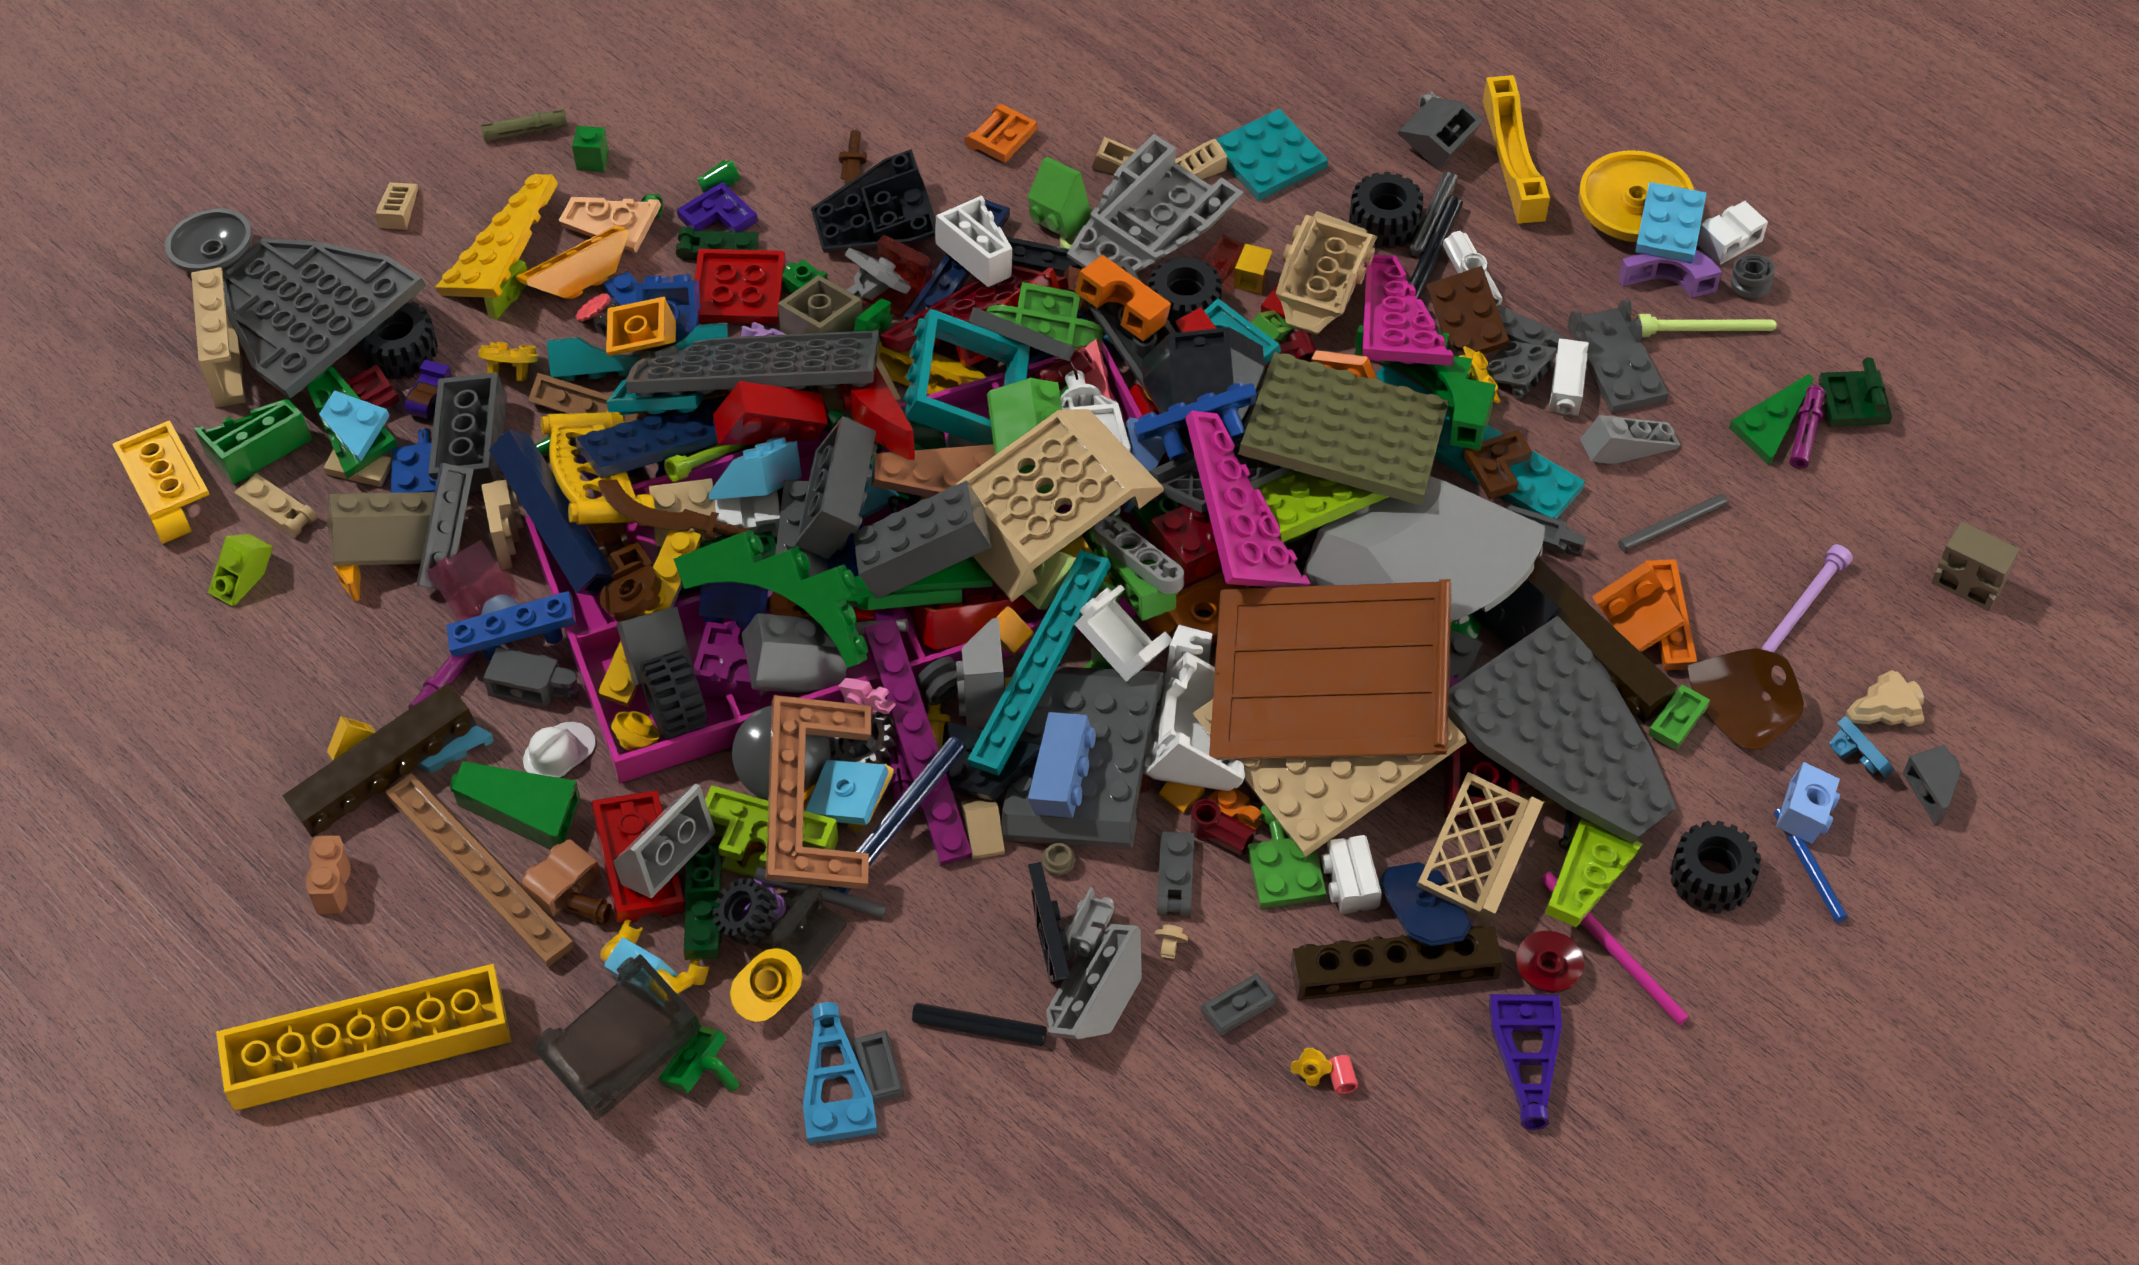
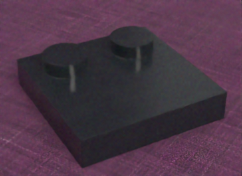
M1527 578L1502 602L1486 612L1480 609L1474 617L1510 648L1558 616L1563 608Z

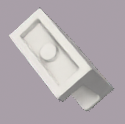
M1119 585L1113 591L1107 587L1096 598H1092L1079 610L1083 616L1074 625L1127 682L1170 645L1172 639L1164 632L1154 641L1150 640L1116 602V598L1125 590L1122 585Z

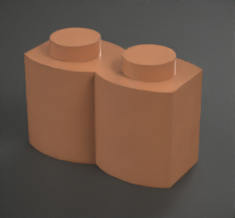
M340 835L316 836L309 850L312 866L306 876V889L317 914H341L347 904L348 894L345 883L351 871L350 860Z
M569 839L562 844L555 845L549 851L545 861L531 866L525 872L521 881L522 888L546 913L553 917L566 908L567 900L572 892L582 893L600 875L599 864L597 860Z

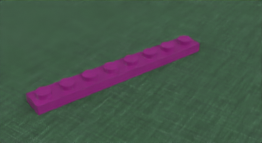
M891 619L865 626L864 633L881 686L889 691L885 698L896 704L890 711L912 781L914 782L938 753V747L896 620ZM945 774L920 804L940 866L972 857V851L947 775Z

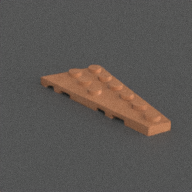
M994 444L915 450L914 460H907L894 452L876 453L872 462L871 486L930 498L951 486H956L957 482L995 456Z

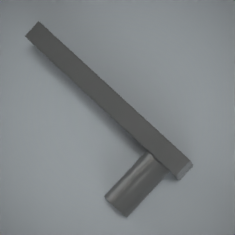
M440 463L417 586L446 592L450 591L474 469Z

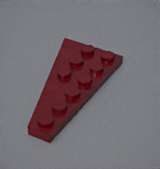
M1012 265L1011 277L990 287H987L978 279L879 335L883 347L894 349L897 352L910 350L915 341H917L914 331L917 328L918 319H924L930 308L971 323L968 320L973 307L987 311L989 306L999 305L1021 288L1022 282L1029 283L1042 272ZM1056 276L1060 289H1069L1067 278Z

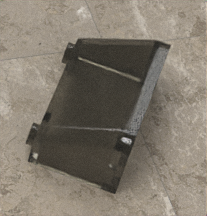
M641 954L635 959L633 957L626 959L617 968L616 971L619 973L616 978L617 984L564 1030L562 1028L555 1030L552 1028L546 1029L537 1037L535 1041L537 1044L532 1048L594 1120H598L610 1112L689 1042L701 1028L696 1014Z

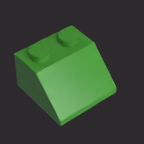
M1049 157L1044 158L1027 196L1030 205L1029 214L1035 223L1068 238L1081 230L1084 225L1086 226L1091 214L1081 172Z

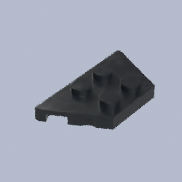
M946 721L942 747L952 736L961 740L966 746L964 752L946 772L952 791L994 802L1005 792L1010 784L1015 783L1024 775L1021 769L1035 756L1038 758L1040 745L1018 740L999 776L969 765L968 757L978 741L982 730Z
M1042 863L1028 864L1033 886L1031 894L1035 925L1049 981L1051 983L1065 980L1070 977L1066 953L1068 943L1065 930H1060L1059 926L1061 917L1057 900L1051 901Z

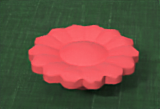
M601 294L588 300L577 311L575 316L577 321L583 322L592 317L596 321L601 319L605 315L602 310L611 300L608 294Z

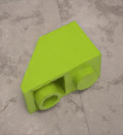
M251 534L226 536L207 593L231 606L236 605L265 574L273 546Z

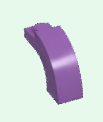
M1698 250L1695 252L1693 263L1642 253L1622 259L1618 279L1622 286L1652 279L1669 280L1680 285L1688 293L1689 297L1693 298L1717 292L1722 271L1714 261Z

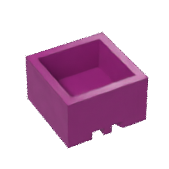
M706 623L693 667L702 697L726 700L725 696L732 694L737 702L759 704L762 690H752L742 639V632L744 630H742L741 626L735 625V628L731 629L727 628L726 624Z

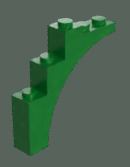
M1359 325L1355 355L1362 356L1363 325ZM1437 332L1438 335H1442L1444 337L1445 347L1447 349L1449 334ZM1454 355L1453 366L1381 361V363L1395 367L1416 378L1435 395L1449 401L1446 412L1449 415L1452 429L1450 445L1475 450L1481 449L1493 409L1496 384L1470 380L1472 358Z
M752 529L673 559L684 589L706 583L737 582L757 585L776 592L802 607L821 624L836 644L847 668L868 659L866 653H868L866 641L862 635H858L854 624L856 623L855 612L850 604L847 605L845 600L856 595L854 589L856 588L855 577L850 569L847 570L845 564L810 577L808 570H810L808 558L804 552H800L799 546L764 559L762 556V542L758 535H754Z

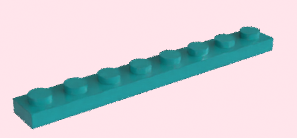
M1080 550L969 755L968 762L970 766L998 776L1000 775L1078 629L1074 623L1083 616L1079 610L1095 597L1111 567L1108 558Z

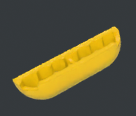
M880 342L878 356L883 362L891 380L910 387V382L907 381V374L914 359L910 358L912 348L905 352H897L894 349L883 347ZM933 352L927 394L937 393L986 377L982 372L971 366H962L961 362Z

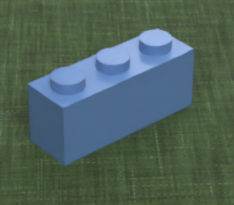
M1048 713L1028 795L1029 803L1035 815L1073 818L1076 806H1080L1082 801V778L1086 777L1089 771L1088 752L1089 748L1094 747L1096 741V731L1091 727L1087 715Z

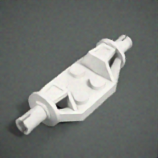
M1077 370L1078 380H1076L1074 371L1069 372L1065 377L1068 389L1060 398L1062 410L1089 409L1130 452L1131 447L1119 404L1101 395L1100 390L1096 386L1086 384L1082 371ZM1120 507L1110 513L1112 517L1120 513Z

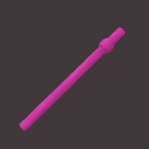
M1549 871L1542 876L1541 881L1553 893L1557 878ZM1589 912L1581 921L1582 925L1679 1026L1685 1023L1689 1016Z

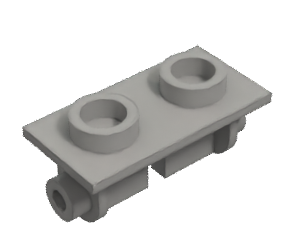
M1090 887L1084 900L1081 899L1079 901L1072 923L1068 924L1065 928L1068 943L1067 952L1071 960L1076 952L1081 956H1088V954L1094 952L1103 931L1101 928L1093 926L1106 928L1115 911L1114 901L1108 897H1103L1102 899L1095 898L1092 887Z

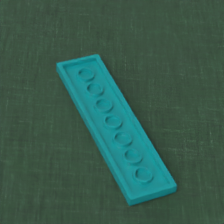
M1385 365L1376 373L1377 378L1383 383L1397 387L1405 386L1426 395L1434 394ZM1446 412L1434 459L1480 485L1462 455L1464 447L1450 445L1452 429L1449 415ZM1487 425L1483 441L1503 435V433ZM1531 450L1532 456L1530 460L1509 466L1518 482L1517 491L1500 497L1516 507L1557 519L1583 490L1585 480Z

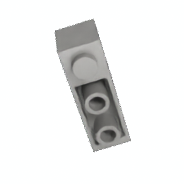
M1599 415L1580 438L1591 462L1617 464L1678 449L1680 446L1674 430L1668 422Z

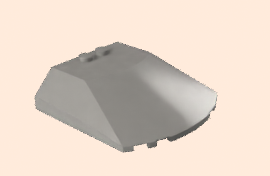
M1429 476L1421 506L1389 497L1322 526L1318 530L1303 573L1309 579L1310 586L1439 582V579H1451V622L1457 620L1459 624L1469 621V614L1479 609L1486 612L1502 602L1528 578L1534 570V561L1537 556L1541 557L1543 552L1542 544L1545 539V526L1446 481Z

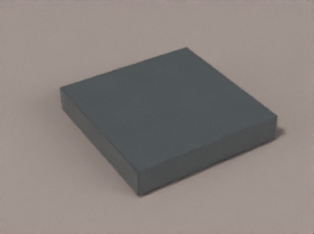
M677 606L616 623L633 685L641 684L639 672L642 662L680 650L688 659L691 667H694Z

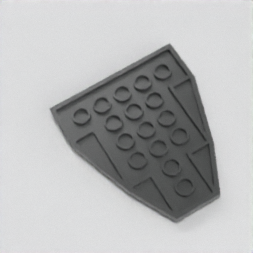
M262 238L250 247L240 259L222 270L226 313L251 366L259 377L290 399L426 287L420 276L387 255L317 241Z
M1556 616L1449 688L1448 717L1480 752L1567 810L1630 843H1634L1676 809L1653 751L1617 687L1611 682L1609 673L1592 654V651L1559 616Z

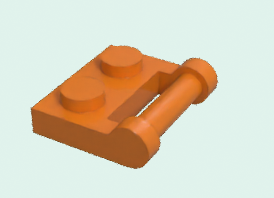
M998 104L992 110V115L975 132H970L964 138V142L971 150L979 149L1006 163L1038 130V122L1004 104ZM999 122H1003L988 138H985Z

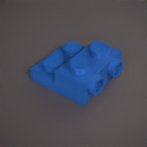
M691 274L673 275V281H662L661 275L645 276L644 282L636 284L637 302L665 297L676 319V342L686 337L699 325L698 310L701 309L699 280H691Z

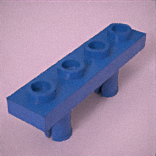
M1241 382L1228 387L1227 392L1218 395L1211 392L1197 398V402L1188 405L1184 402L1172 405L1168 408L1167 412L1156 415L1155 412L1145 414L1138 418V422L1134 423V432L1138 443L1160 436L1170 461L1185 457L1187 453L1179 429L1187 426L1185 417L1191 411L1217 413L1232 441L1238 440L1245 434L1238 409L1256 403L1257 393L1253 383L1245 385Z
M569 591L447 624L449 651L453 657L481 650L484 657L491 661L496 648H502L501 644L537 634H542L547 643L556 644L563 637L561 628L576 624L573 597Z

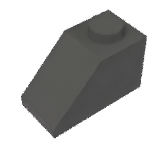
M1945 744L1911 755L1903 771L1904 777L1934 825L1941 824L1961 772L1957 758L1950 754Z

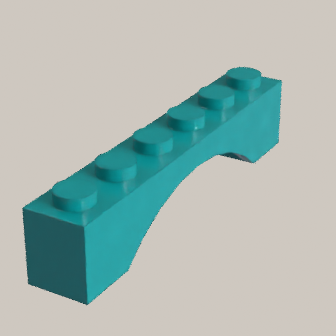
M727 323L697 325L686 337L672 346L677 347L678 351L693 345L692 341L728 337ZM580 337L549 339L547 341L551 377H558L559 380L563 381L577 380L576 375L588 374L589 379L605 378L606 372L618 371V376H628L631 368L640 356L634 354L608 356L606 350L593 346Z

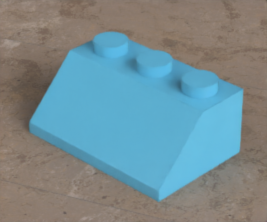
M775 437L767 439V443L755 445L753 449L744 450V455L730 463L709 492V500L765 496L784 487V480L796 481L800 479L802 473L797 441L786 442L785 437Z

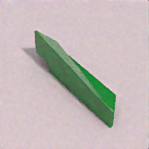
M971 556L879 599L875 598L860 576H855L856 588L854 589L856 595L845 600L847 605L850 604L852 607L858 606L860 610L962 602V588L993 587V580Z

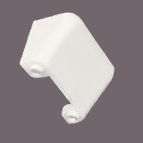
M1187 652L1164 674L1165 682L1160 706H1156L1143 774L1155 780L1230 791L1242 784L1245 778L1244 764L1238 759H1233L1229 762L1228 760H1216L1209 756L1210 737L1193 716V712L1213 699L1215 667Z

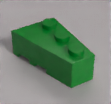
M288 398L250 410L251 415L234 421L232 417L222 419L223 424L206 430L204 426L194 428L205 455L233 485L312 440L303 414Z

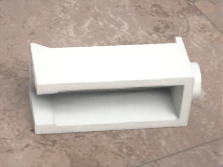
M1559 338L1558 351L1555 356L1549 412L1579 416L1583 398L1589 342Z

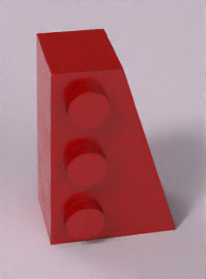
M739 381L713 414L718 445L767 443V439L775 437H785L786 442L814 441L828 425L822 393Z

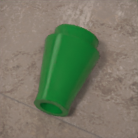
M723 159L702 176L697 177L703 193L721 182L727 187L736 185L735 182L741 180L732 159L726 162Z

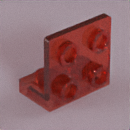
M883 235L877 241L878 260L884 257L896 266L894 271L901 275V278L907 281L911 288L907 294H904L890 287L873 300L867 298L863 300L872 305L880 299L891 302L890 313L900 318L911 307L931 278L932 258Z

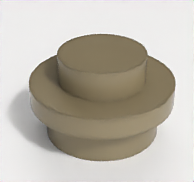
M1063 843L1051 844L1042 854V865L1052 875L1067 874L1074 867L1075 855Z

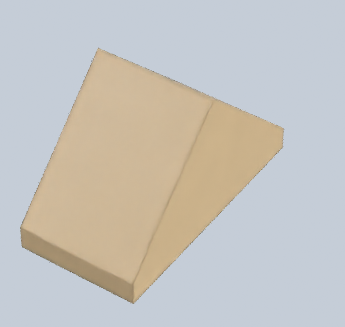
M981 798L960 801L968 842L972 851V860L1004 855L1003 835L996 801L992 802Z

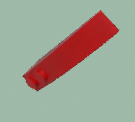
M877 366L873 383L863 387L838 384V398L843 400L844 409L850 411L857 423L876 431V442L907 460L915 459L913 429Z

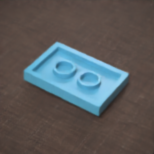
M1649 182L1635 252L1693 263L1707 192Z

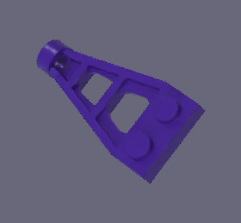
M1490 994L1491 1032L1520 1108L1521 1126L1530 1130L1545 1128L1549 1124L1547 1105L1562 1029L1559 995ZM1512 1032H1541L1543 1043L1540 1052H1519L1512 1039ZM1519 1065H1541V1083L1524 1084L1521 1079Z

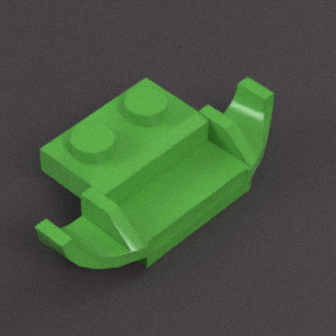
M1022 282L1018 307L992 305L986 311L1076 347L1075 349L1080 346L1086 347L1095 339L1100 342L1103 340L1104 330L1101 325L1077 318L1080 296L1073 291Z

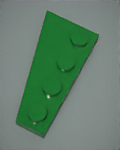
M329 366L325 372L306 385L319 414L334 390L360 399L332 366ZM322 421L347 479L398 446L395 438L383 426L360 462L354 458L346 445L341 443L333 430H330Z

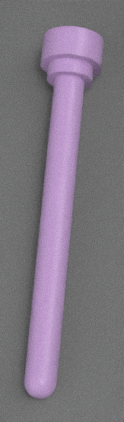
M1838 544L1831 546L1824 556L1825 566L1762 646V650L1775 652L1834 573L1844 571L1849 566L1853 556L1847 548Z

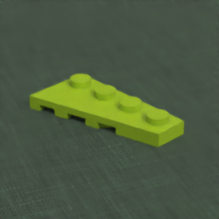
M1581 818L1545 914L1577 927L1638 855L1643 843L1638 841L1630 843L1608 830Z

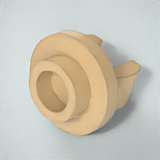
M1163 925L1162 929L1155 930L1154 936L1163 940L1160 953L1161 958L1175 960L1177 943L1188 942V936L1182 933L1183 928L1174 925Z

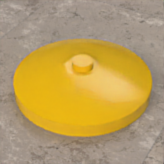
M1628 150L1610 153L1594 161L1582 176L1578 197L1582 212L1597 229L1620 240L1637 242L1649 182L1694 190V187L1687 174L1672 161L1657 154Z

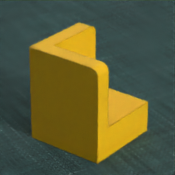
M1245 243L1235 267L1234 288L1262 295L1265 287L1266 270L1272 257V250Z
M340 716L327 753L334 761L376 731L370 724Z

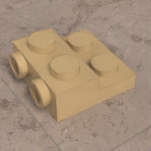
M506 480L482 484L490 533L500 570L513 568L510 555L516 554L514 542L520 541L518 529L524 528L516 494L514 491L509 492Z

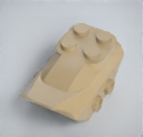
M1306 215L1301 226H1295L1291 240L1293 242L1292 245L1287 244L1284 250L1282 261H1285L1275 293L1281 301L1286 324L1299 330L1318 334L1332 320L1343 315L1356 284L1361 285L1366 273L1365 264L1370 265L1375 253L1373 246L1378 236Z

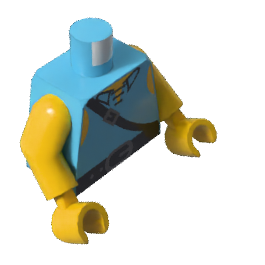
M628 919L624 921L619 933L604 945L600 953L601 960L605 962L604 968L613 978L662 1007L665 1006L669 998L690 988L692 984L704 985L710 966L700 967L699 960H691L688 971L677 974L660 958L636 945L643 928H632L629 926L631 920Z

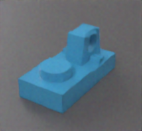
M1844 716L1837 722L1841 729L1832 738L1829 745L1838 756L1845 759L1860 750L1863 754L1860 761L1872 774L1878 771L1886 778L1895 770L1890 762L1847 716Z

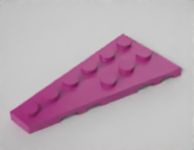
M1374 254L1371 264H1366L1362 356H1366L1375 362L1397 361L1404 364L1424 363L1453 366L1454 355L1452 351L1446 349L1444 337L1436 332L1434 320L1422 300L1417 299L1415 296L1416 290L1413 285L1408 284L1406 280L1407 274L1397 257Z
M1191 411L1185 417L1226 584L1272 588L1310 586L1311 583L1307 576H1301L1294 563L1298 559L1293 550H1287L1279 536L1281 528L1259 489L1254 490L1248 479L1250 472L1246 464L1240 465L1234 454L1235 444L1217 413Z

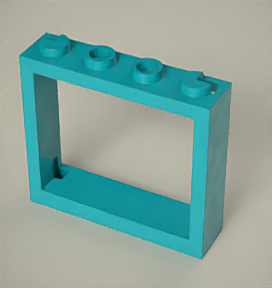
M930 308L924 319H918L917 328L914 331L917 341H915L910 353V358L914 359L907 374V381L910 382V387H908L903 399L907 403L905 417L978 445L993 444L990 419L926 396L935 337L1006 363L1004 386L1027 378L1030 346Z

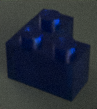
M737 582L702 584L699 589L697 614L698 616H704V622L723 624V618H729L732 621H736L738 627L746 628L757 613L766 614L768 589Z

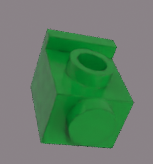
M804 259L797 264L791 262L785 267L782 274L784 291L791 295L818 275L827 279V273L823 270L821 272Z

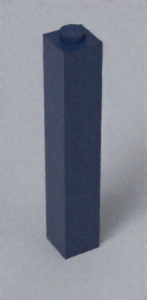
M513 430L504 432L489 449L491 455L577 594L596 596L603 589L604 585L607 586L613 580L611 577L614 574L612 568L584 524L577 525L576 522L569 521L568 507L570 501L561 491L552 471L529 434Z

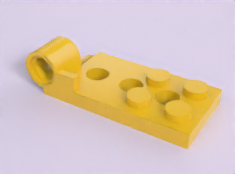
M170 420L113 443L114 450L134 486L161 543L165 544L191 533V528L181 507L210 494ZM152 452H156V453L153 454V455L147 456L148 454H150V453H152ZM167 469L162 473H157L160 470ZM176 487L171 491H166L169 488Z

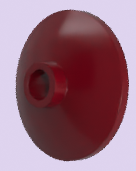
M1556 931L1535 932L1527 936L1517 949L1516 967L1520 976L1527 984L1543 992L1556 993L1570 989L1580 980L1584 971L1585 962L1580 947L1570 937ZM1549 964L1554 969H1546L1543 965Z

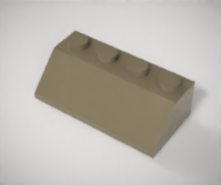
M435 492L329 494L327 525L333 566L421 564ZM460 541L455 563H460Z

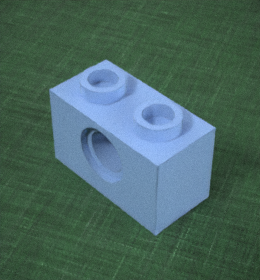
M1803 762L1790 780L1776 827L1813 844L1820 833L1825 835L1833 822V817L1829 814L1830 811L1834 810L1840 798V794L1836 792L1840 779Z

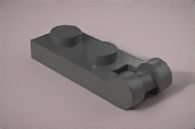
M1161 831L1157 915L1167 916V912L1181 913L1180 916L1191 917L1194 833ZM1168 896L1181 897V900L1168 899Z

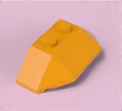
M615 225L540 265L517 275L516 278L518 282L567 299L576 298L583 293V289L590 285L598 286L608 280V276L616 272L629 232L627 228Z

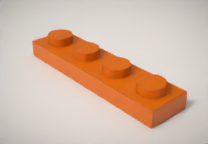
M1676 559L1646 560V563L1660 580L1686 622L1685 625L1658 641L1663 670H1688L1687 665L1696 663L1697 658Z

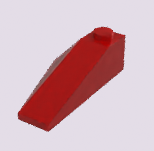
M997 591L994 598H991V595L970 593L967 594L966 600H962V602L909 606L908 608L922 643L935 649V652H941L967 643L1007 606L1013 609L1018 616L1035 606L1023 595L1011 601L1003 591Z

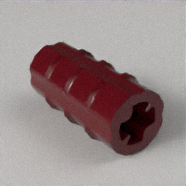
M1080 346L1074 350L1071 361L1061 358L1055 359L1051 364L1042 367L1039 371L1030 375V378L1058 382L1060 390L1067 386L1065 377L1069 372L1074 371L1077 380V370L1082 371L1086 375L1095 370V365L1088 351L1083 346Z

